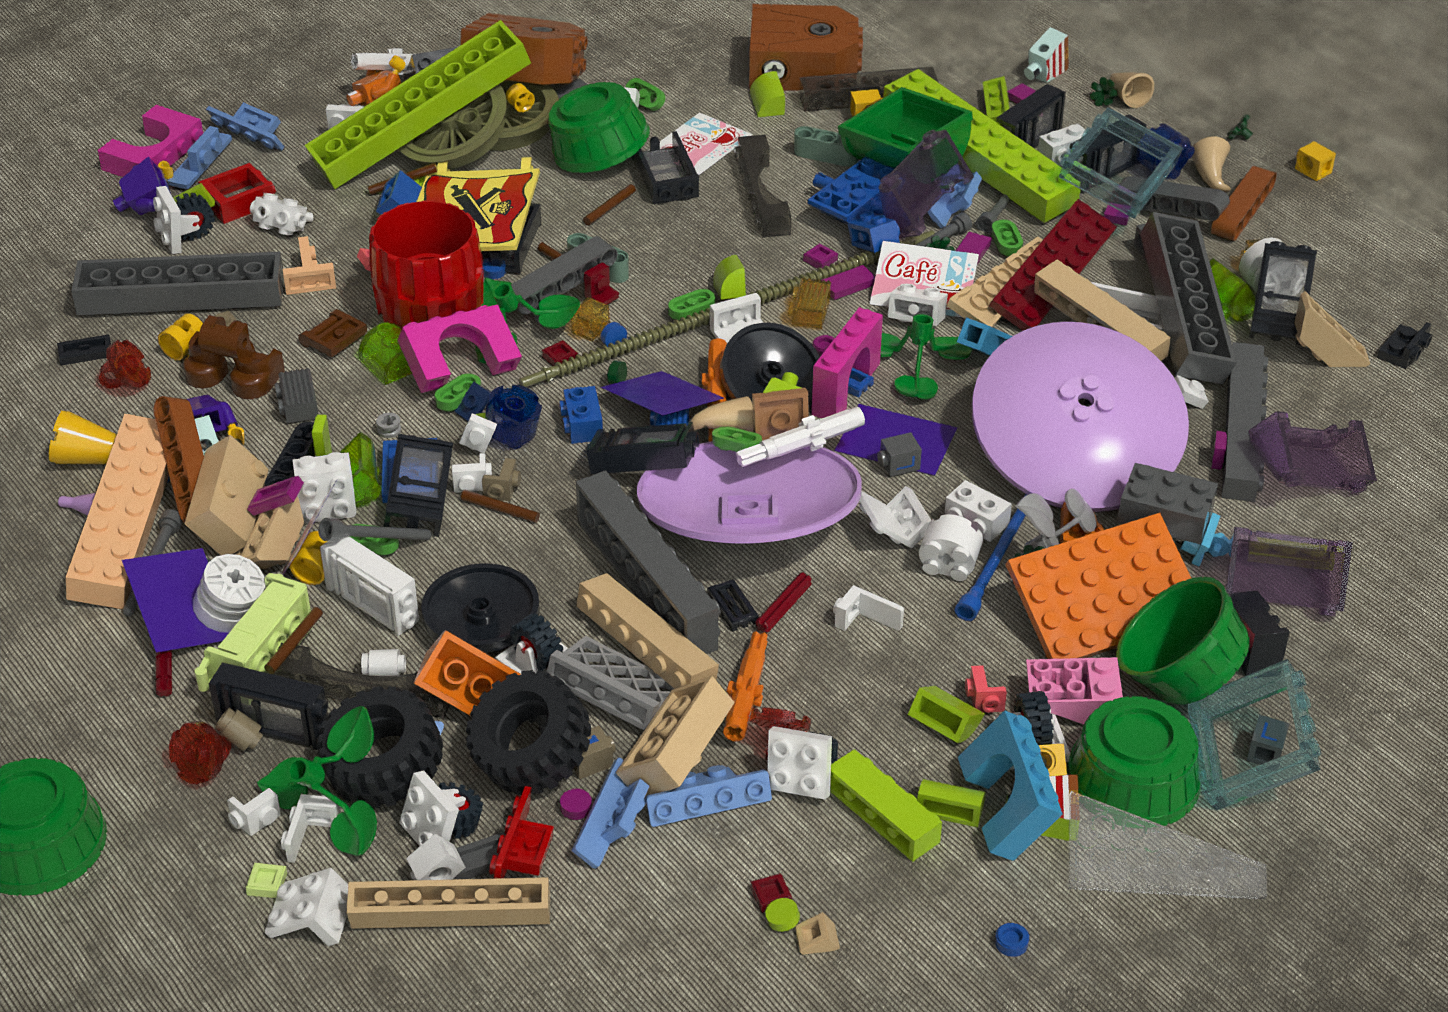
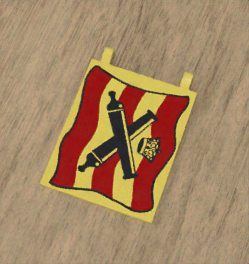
M522 157L521 169L450 171L448 169V161L438 162V172L426 176L417 202L432 200L450 203L458 206L465 213H469L475 221L481 251L517 250L540 169H533V166H531L532 157Z

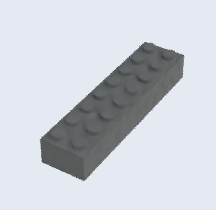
M1152 212L1140 235L1164 331L1170 337L1169 351L1175 375L1224 384L1237 361L1199 222Z
M281 251L77 260L72 286L77 315L92 316L96 314L281 306L284 283Z
M606 470L576 481L578 524L633 594L704 653L709 654L718 650V637L720 636L718 616L721 612L717 601L708 596L703 584L695 580L688 566L685 563H681L674 549L671 546H667L660 532L649 524L646 515L635 507L633 499L629 495L626 496L622 491L619 482L616 479L613 480Z

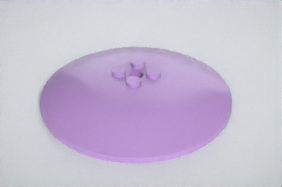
M1081 322L1048 323L1026 329L1012 336L995 349L980 370L972 395L971 408L974 430L981 448L992 465L1006 480L1025 494H1039L1049 505L1062 508L1063 502H1065V493L1069 489H1075L1081 494L1093 512L1119 509L1121 496L1135 463L1175 472L1187 444L1189 420L1186 403L1179 385L1167 367L1151 351L1134 339L1120 332L1094 324ZM1081 398L1087 399L1092 405L1086 407L1081 405L1078 400Z
M713 441L702 443L696 448L695 455L691 458L687 468L647 470L643 473L637 485V500L640 509L658 526L694 539L738 544L781 541L822 530L847 516L858 504L862 493V481L858 470L846 458L829 449L820 448L811 452L808 446L777 458L764 459L742 467L737 462L735 451L720 450L713 445Z

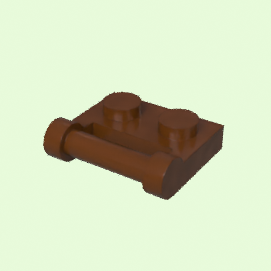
M335 309L329 313L327 319L314 328L300 333L298 339L304 347L311 346L333 357L368 332L367 324Z

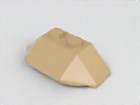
M1306 291L1301 293L1295 318L1298 342L1303 347H1309L1314 357L1318 361L1323 360L1329 367H1367L1370 365L1365 347L1311 298Z
M296 497L292 503L257 514L254 528L245 547L237 551L235 555L250 559L260 569H267L287 562L295 542L300 537L299 533L304 524L299 498Z

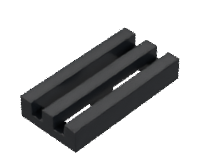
M108 334L57 343L61 366L113 357L111 340Z
M734 579L707 588L708 596L717 601L720 607V614L732 632L738 630L739 625L742 628L748 627V622L750 621L753 625L756 624L759 615ZM727 588L731 591L737 602L740 604V606L746 613L745 615L742 614V612L737 607L735 600L728 594V592L726 591Z

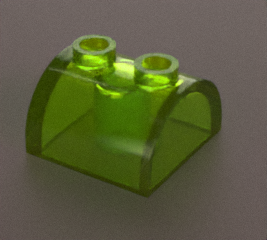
M1212 258L1209 262L1225 320L1229 317L1235 321L1250 319L1253 316L1255 296L1249 286Z
M381 323L372 328L363 337L358 350L359 359L384 385L412 374L398 343L402 329L393 323Z
M359 432L339 452L349 453L356 508L375 500L381 492V486L378 485L377 478L380 468L376 465L375 445L367 435Z

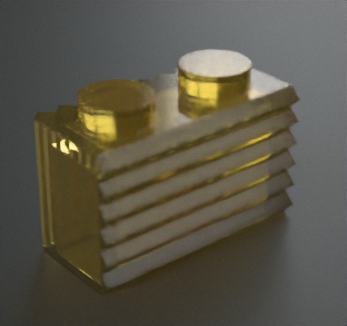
M803 277L799 287H794L793 301H790L788 316L792 317V326L823 328L831 299V282L829 280L826 282L825 280H811L810 278L806 279Z

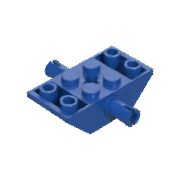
M864 157L836 179L818 172L813 179V186L821 190L808 199V204L821 213L845 224L859 219L861 214L867 212H874L878 216L885 215L886 218L895 220L898 217L899 208L891 205V202L904 178V174L875 162L873 159Z

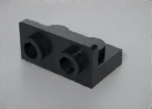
M1426 322L1420 331L1400 324L1379 349L1377 358L1407 369L1412 361L1416 362L1422 349L1428 348L1433 336L1430 334L1432 324Z

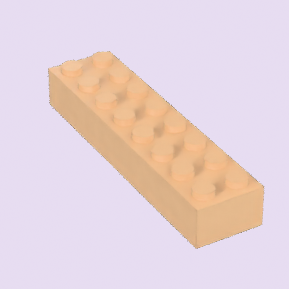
M124 414L66 575V600L118 609L124 608L132 587L122 560L142 557L169 478L155 419Z

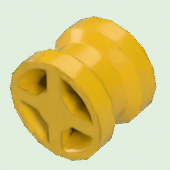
M521 83L513 84L506 92V100L519 112H526L534 105L535 97L533 93L527 90Z

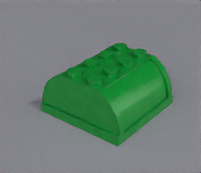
M901 87L838 125V133L841 136L845 150L851 156L860 160L864 157L873 159L875 162L891 167L913 180L921 183H931L935 180V177L950 171L951 167L961 160L969 142L973 112Z

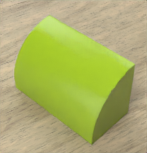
M777 71L760 75L750 88V96L757 116L785 115V94Z
M731 255L723 259L714 271L713 286L721 300L746 296L745 269L737 255Z
M937 686L920 687L908 712L909 716L957 743L965 741L973 734L985 714Z
M923 779L918 791L917 801L929 811L934 812L940 820L978 827L986 792Z

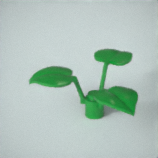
M485 278L483 282V304L481 306L487 305L489 307L498 304L506 323L505 313L515 311L518 303H521L534 315H540L539 323L541 326L547 329H557L566 325L573 318L581 303L580 300L572 296L551 295L542 299L539 303V310H536L521 295L515 294L511 286L513 283L496 281L490 278ZM511 332L517 345V336L515 333ZM475 345L478 362L486 363L482 352Z
M917 314L913 317L912 327H907V332L902 340L894 335L882 333L880 357H890L894 351L900 352L910 336L912 343L918 345L915 377L908 375L896 378L894 387L900 394L908 397L931 399L936 396L938 385L931 378L919 377L923 346L929 342L933 351H938L941 357L952 360L968 358L973 349L958 343V337L934 338L933 318L925 314Z
M364 706L356 707L346 713L333 726L328 736L327 747L331 752L336 753L334 756L323 758L316 756L313 761L302 757L287 758L257 782L262 792L268 788L274 791L278 797L279 807L286 810H291L293 806H297L301 794L308 795L307 787L320 792L340 806L344 812L339 813L332 821L330 828L331 840L338 850L358 857L368 850L374 840L377 830L376 814L373 808L365 801L358 800L349 808L345 802L323 788L320 784L324 781L325 772L321 765L337 762L342 757L349 763H355L369 753L374 741V731L368 710Z

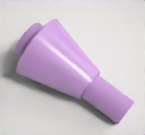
M96 493L76 497L61 496L58 504L60 507L73 508L88 516Z

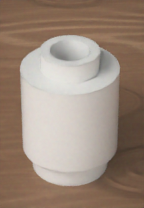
M399 649L370 650L369 653H363L361 658L363 677H370L371 680L400 679L401 673H406V656L400 655Z

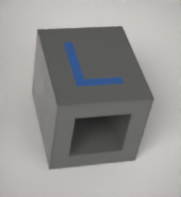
M910 432L881 439L877 458L879 465L884 467L891 477L920 470L922 449Z
M1259 715L1247 761L1277 769L1290 723Z

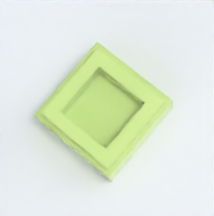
M254 863L246 885L247 895L276 898L277 891L285 882L287 876L286 866Z

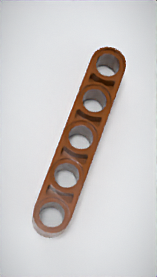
M1252 166L1229 197V206L1217 220L1213 221L1211 234L1236 241L1272 191L1277 173Z
M161 396L155 401L153 408L179 516L185 522L204 455L190 402L187 399Z

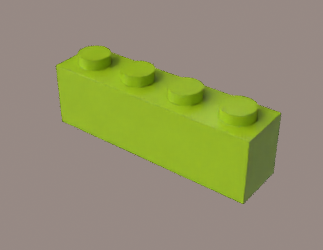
M853 749L831 764L830 792L912 862L940 843L942 821L939 817L920 804L914 795L907 793L897 785L891 776L885 775L869 758L862 756Z

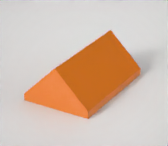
M445 630L426 652L413 683L470 715L473 706H478L480 703L479 697L484 691L488 693L493 688L491 686L498 680L502 682L506 680L507 675L513 673L521 674Z

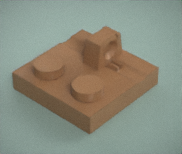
M806 388L752 394L753 432L760 434L762 441L799 427L798 424L802 422L801 419L809 417L808 391Z

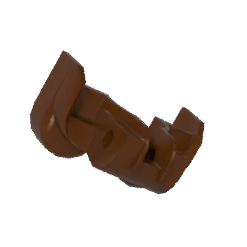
M211 315L202 324L200 332L196 331L191 337L187 346L189 354L183 363L186 382L192 387L204 389L218 385L226 377L229 371L225 357L233 358L235 366L230 373L233 393L239 398L249 400L265 396L278 381V374L285 371L282 352L275 348L269 355L255 352V348L250 341L247 323L234 320L228 327L224 317Z

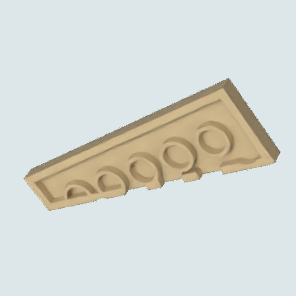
M1037 236L1020 248L1017 253L1006 258L1001 265H996L988 274L979 277L974 284L965 287L952 296L946 306L965 319L969 318L994 327L1002 318V315L989 307V304L1043 240Z

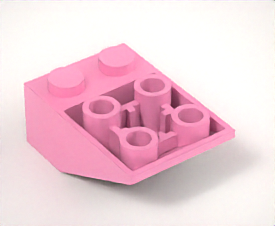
M1117 657L1026 660L1029 692L1044 691L1052 714L1084 724L1087 718L1099 706L1110 700L1113 701L1123 697Z

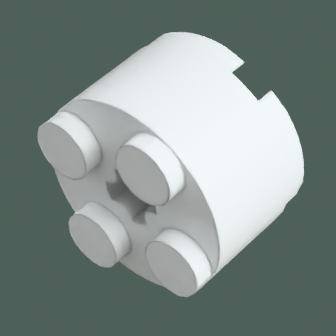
M945 514L941 515L938 520L934 521L932 519L928 524L919 549V558L923 563V570L930 575L939 573L951 576L956 581L966 580L967 575L974 569L983 543L981 531L978 529L976 532L971 527L972 522L957 515Z

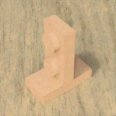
M308 236L298 237L302 266L282 269L286 295L336 289L333 263L317 264L315 246H309Z

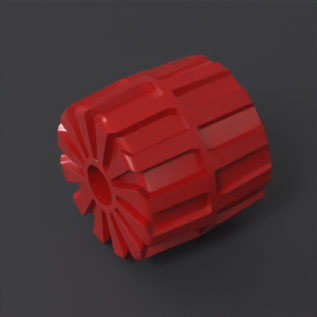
M422 200L420 202L398 205L377 218V222L371 227L369 234L370 272L377 311L379 315L382 314L384 324L389 329L398 325L402 330L405 325L411 322L421 323L436 316L442 318L451 316L458 311L468 312L475 310L483 304V259L475 221L469 213H465L458 206L450 203Z

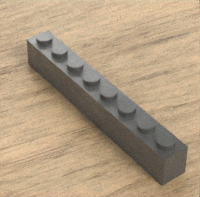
M1233 342L1232 346L1237 363L1228 376L1225 424L1227 443L1223 463L1221 498L1255 502L1257 491L1262 492L1264 475H1259V473L1263 474L1265 458L1260 456L1264 455L1265 440L1261 439H1264L1266 423L1263 422H1265L1267 406L1263 405L1266 404L1267 389L1263 388H1266L1268 373H1265L1268 367V357L1264 356L1263 345Z

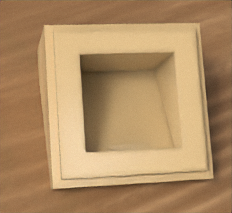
M823 912L795 926L799 949L802 955L840 949L835 925Z

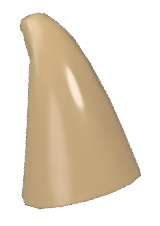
M1123 72L1113 73L1110 76V79L1115 82L1113 89L1117 91V96L1128 106L1139 108L1151 99L1154 92V81L1149 74Z
M1217 136L1207 137L1195 143L1191 148V156L1198 173L1207 185L1212 189L1228 192L1231 188L1222 180V167L1231 146L1225 139Z
M747 396L721 402L700 411L690 422H693L694 431L705 427L710 429L734 427L753 432L752 402Z

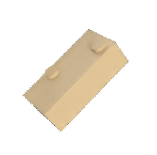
M231 435L206 449L185 520V525L220 555L233 554L245 547L254 528L257 516H253L247 508L257 489L264 487L269 470L262 461L252 455Z
M713 676L673 689L620 765L616 774L627 787L635 781L642 779L649 785L645 797L650 794L680 787L690 770L700 762L702 758L701 753L735 702Z

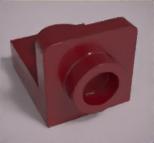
M601 262L584 272V291L587 299L600 307H604L619 298V292L610 287L608 265Z

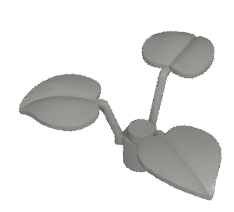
M1069 489L1065 493L1067 508L1075 518L1056 532L1055 525L1052 522V510L1041 495L1036 493L1029 494L1023 497L1015 506L1028 517L1040 533V535L1024 545L1030 544L1034 549L1037 546L1048 548L1058 545L1059 541L1056 537L1079 523L1085 533H1091L1096 528L1095 514L1081 494L1075 489Z

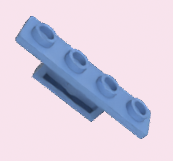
M244 102L234 116L213 107H207L206 111L211 116L210 120L217 126L222 127L224 125L233 133H242L253 142L258 140L269 149L276 148L280 151L284 149L283 144L273 134L281 123L278 117Z
M209 126L187 151L188 158L173 173V177L167 180L168 185L189 189L232 141V136L219 133L217 127Z
M960 162L951 167L950 171L946 172L927 210L931 220L941 229L946 227L951 214L959 210L964 211L971 206L973 196L978 192V186L982 180L977 171L969 175Z
M621 758L614 760L572 848L574 854L594 869L601 865L612 842L620 837L626 838L630 835L636 825L634 822L636 815L646 804L644 797L649 789V785L642 779H639L627 787L616 774V771L624 761Z
M723 765L709 767L707 772L698 774L689 772L680 787L646 796L649 823L652 827L770 801L772 794L769 774L763 769L735 775L729 767Z

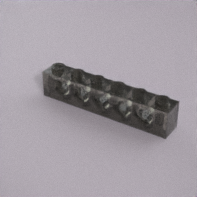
M933 66L800 77L799 97L804 112L850 108L852 91L878 89L880 97L883 98L884 86L917 69L938 83L939 80Z

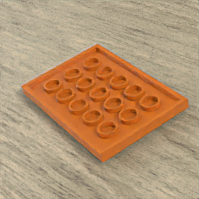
M1160 513L1009 559L1005 564L1047 659L1088 658L1117 648L1126 626L1146 603L1150 602L1153 597L1163 590L1168 589V587L1191 578Z

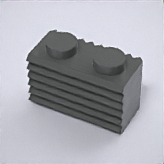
M310 369L280 372L278 374L280 382L275 383L280 415L286 416L287 424L315 419L318 414Z

